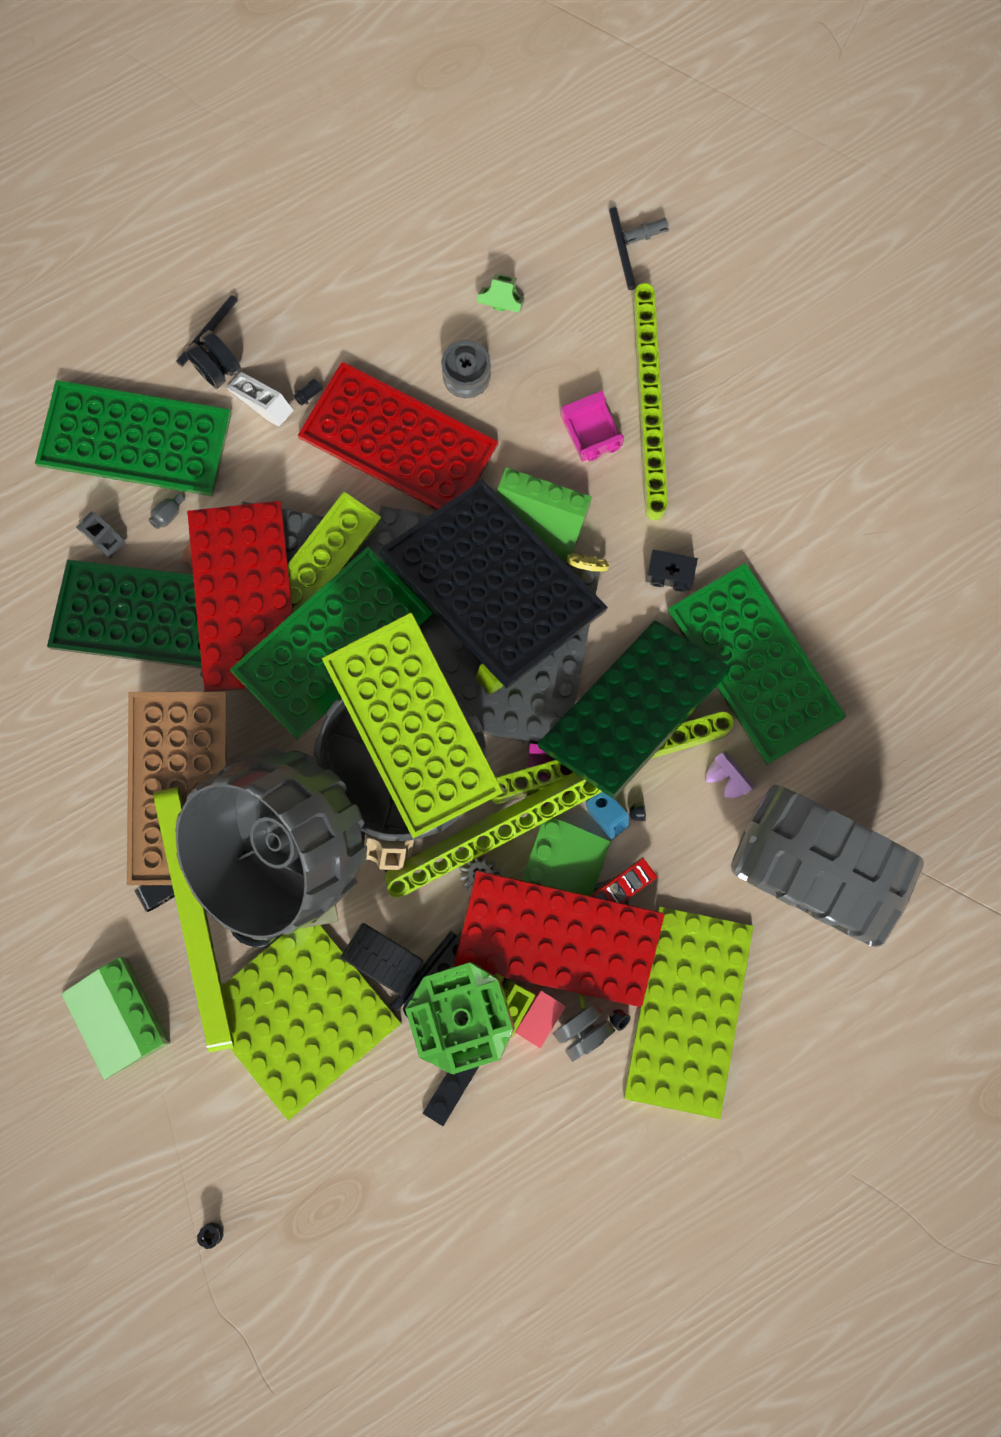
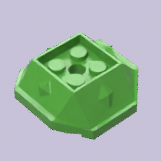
M473 962L424 977L405 1009L419 1058L432 1063L450 1074L500 1060L515 1029L501 980ZM461 1011L466 1012L468 1015V1022L466 1024L461 1023L459 1020V1013Z

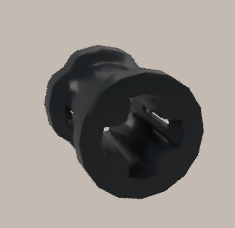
M214 1222L205 1225L197 1235L198 1244L205 1249L215 1247L223 1239V1228ZM208 1232L215 1233V1238H206L205 1234Z

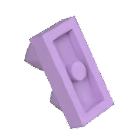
M726 751L714 758L715 761L708 769L706 782H718L730 777L725 786V797H740L755 788V785Z

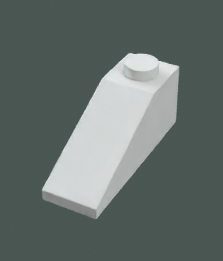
M240 372L227 387L236 397L278 427L294 411L281 393L243 372Z

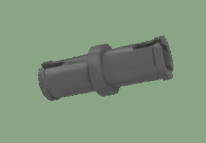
M664 217L648 224L646 222L641 223L639 227L623 231L625 242L629 245L630 243L642 239L649 240L651 236L668 232V222Z

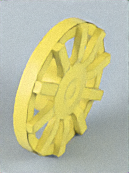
M575 553L568 554L566 560L571 566L590 571H607L610 564L606 562V559H597L598 556L589 557L584 553L581 555Z

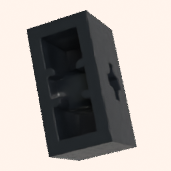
M652 550L646 582H649L654 587H673L674 590L679 592L691 590L698 558ZM669 569L673 570L674 575H669Z

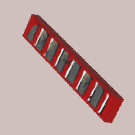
M642 857L589 896L623 903L658 877L644 857Z

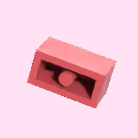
M540 991L538 995L533 993L535 997L529 1006L530 1009L524 1015L515 1032L538 1048L542 1047L566 1007L543 991Z

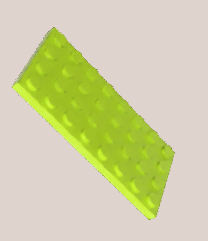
M409 613L322 658L413 839L504 793L413 613Z
M659 907L658 911L663 912L665 916L643 1006L640 1007L624 1099L721 1119L754 926Z

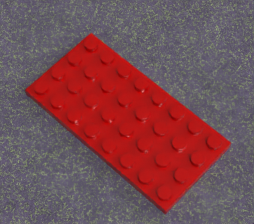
M341 362L298 434V438L435 510L440 509L478 482L499 445V442L344 362Z
M281 501L187 511L204 692L247 689L230 672V669L293 614Z
M476 870L454 966L457 967L473 962L493 975L498 973L506 978L641 1007L643 1006L665 914L660 911Z

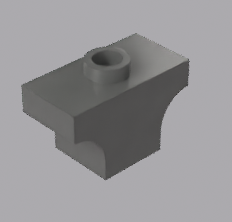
M92 511L76 526L86 538L110 559L126 544L107 522Z

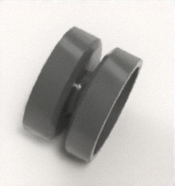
M461 340L451 344L445 350L441 365L443 383L447 390L454 396L464 399L474 398L482 394L488 387L491 378L490 356L485 347L475 341Z
M596 1002L553 1032L559 1043H565L574 1037L575 1041L568 1045L565 1050L572 1062L584 1054L587 1055L595 1050L616 1031L609 1021H602L593 1026L592 1023L598 1020L603 1013Z

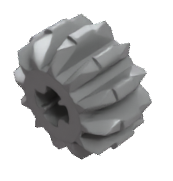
M484 856L483 862H479V857L475 858L476 863L474 864L472 861L468 862L467 865L470 868L462 866L461 871L468 873V875L460 876V881L469 880L463 886L466 890L473 885L474 872L476 870L500 874L498 869L491 870L495 867L496 862L492 861L487 865L488 856Z

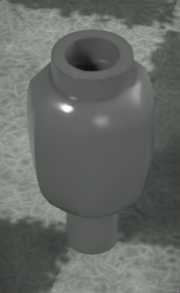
M178 493L173 499L167 498L161 501L151 511V517L148 519L150 524L156 529L168 526L178 515L179 505L185 500L184 497Z

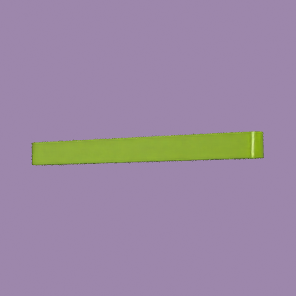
M642 283L635 290L633 309L644 499L647 517L651 520H660L665 515L668 497L656 300L653 286L648 283ZM640 296H647L648 299H642ZM641 316H647L650 319L644 320ZM648 336L651 338V340L647 341L642 339V337ZM643 357H650L652 361H645ZM649 377L652 378L654 381L647 382L644 380V378ZM652 398L655 402L648 403L645 399ZM653 419L656 421V424H649L646 420ZM654 440L658 445L651 446L647 441ZM655 461L659 466L652 467L649 465V462ZM656 482L660 485V488L654 489L650 486V483ZM659 504L662 509L654 510L651 505Z
M718 712L684 722L674 732V734L682 736L683 741L676 742L671 736L651 759L726 737L734 725L733 717L727 712ZM717 721H722V722H724V723L726 724L727 728H726V729H721V728H719V727L717 726L716 722H717ZM694 728H702L705 735H697ZM555 760L497 777L496 779L500 787L504 788L505 792L490 800L493 803L500 804L531 795L568 776L560 771V768L565 766ZM540 773H546L550 779L547 782H542L537 776ZM517 780H524L528 785L521 789L515 785V782Z
M573 772L404 861L403 870H388L384 877L388 892L395 898L403 897L602 791L591 783L584 785L586 780ZM566 791H570L568 795L562 796ZM545 802H549L547 806L541 807ZM528 813L526 817L520 818L521 815ZM507 824L505 828L499 829L500 826ZM480 836H486L482 840H477ZM460 847H465L461 851H456ZM439 858H444L440 862H435ZM422 869L421 872L414 873L416 870ZM395 881H401L398 884H392Z
M179 787L153 792L155 807L207 1049L209 1053L234 1048V1038L207 912L192 894L177 858L175 827L177 816L184 806Z

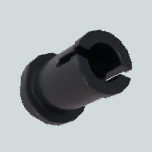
M313 378L302 389H297L293 396L299 405L309 404L308 401L318 392L322 391L323 388Z

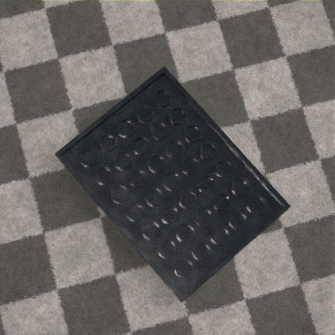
M483 479L384 546L379 552V555L506 689L608 609L603 601Z

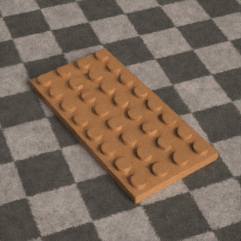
M128 692L127 885H172L153 792L179 787L184 805L187 801V796L195 787L227 767V692Z

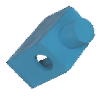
M601 792L587 800L586 807L588 813L611 841L629 827V815L615 799Z

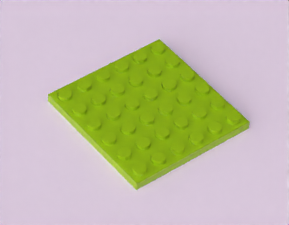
M321 925L301 928L287 935L283 934L222 985L234 1038V1048L230 1049L288 1121L402 1024L360 972L341 959L343 952Z

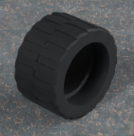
M361 923L341 955V959L400 996L405 993L423 964V959L365 923Z

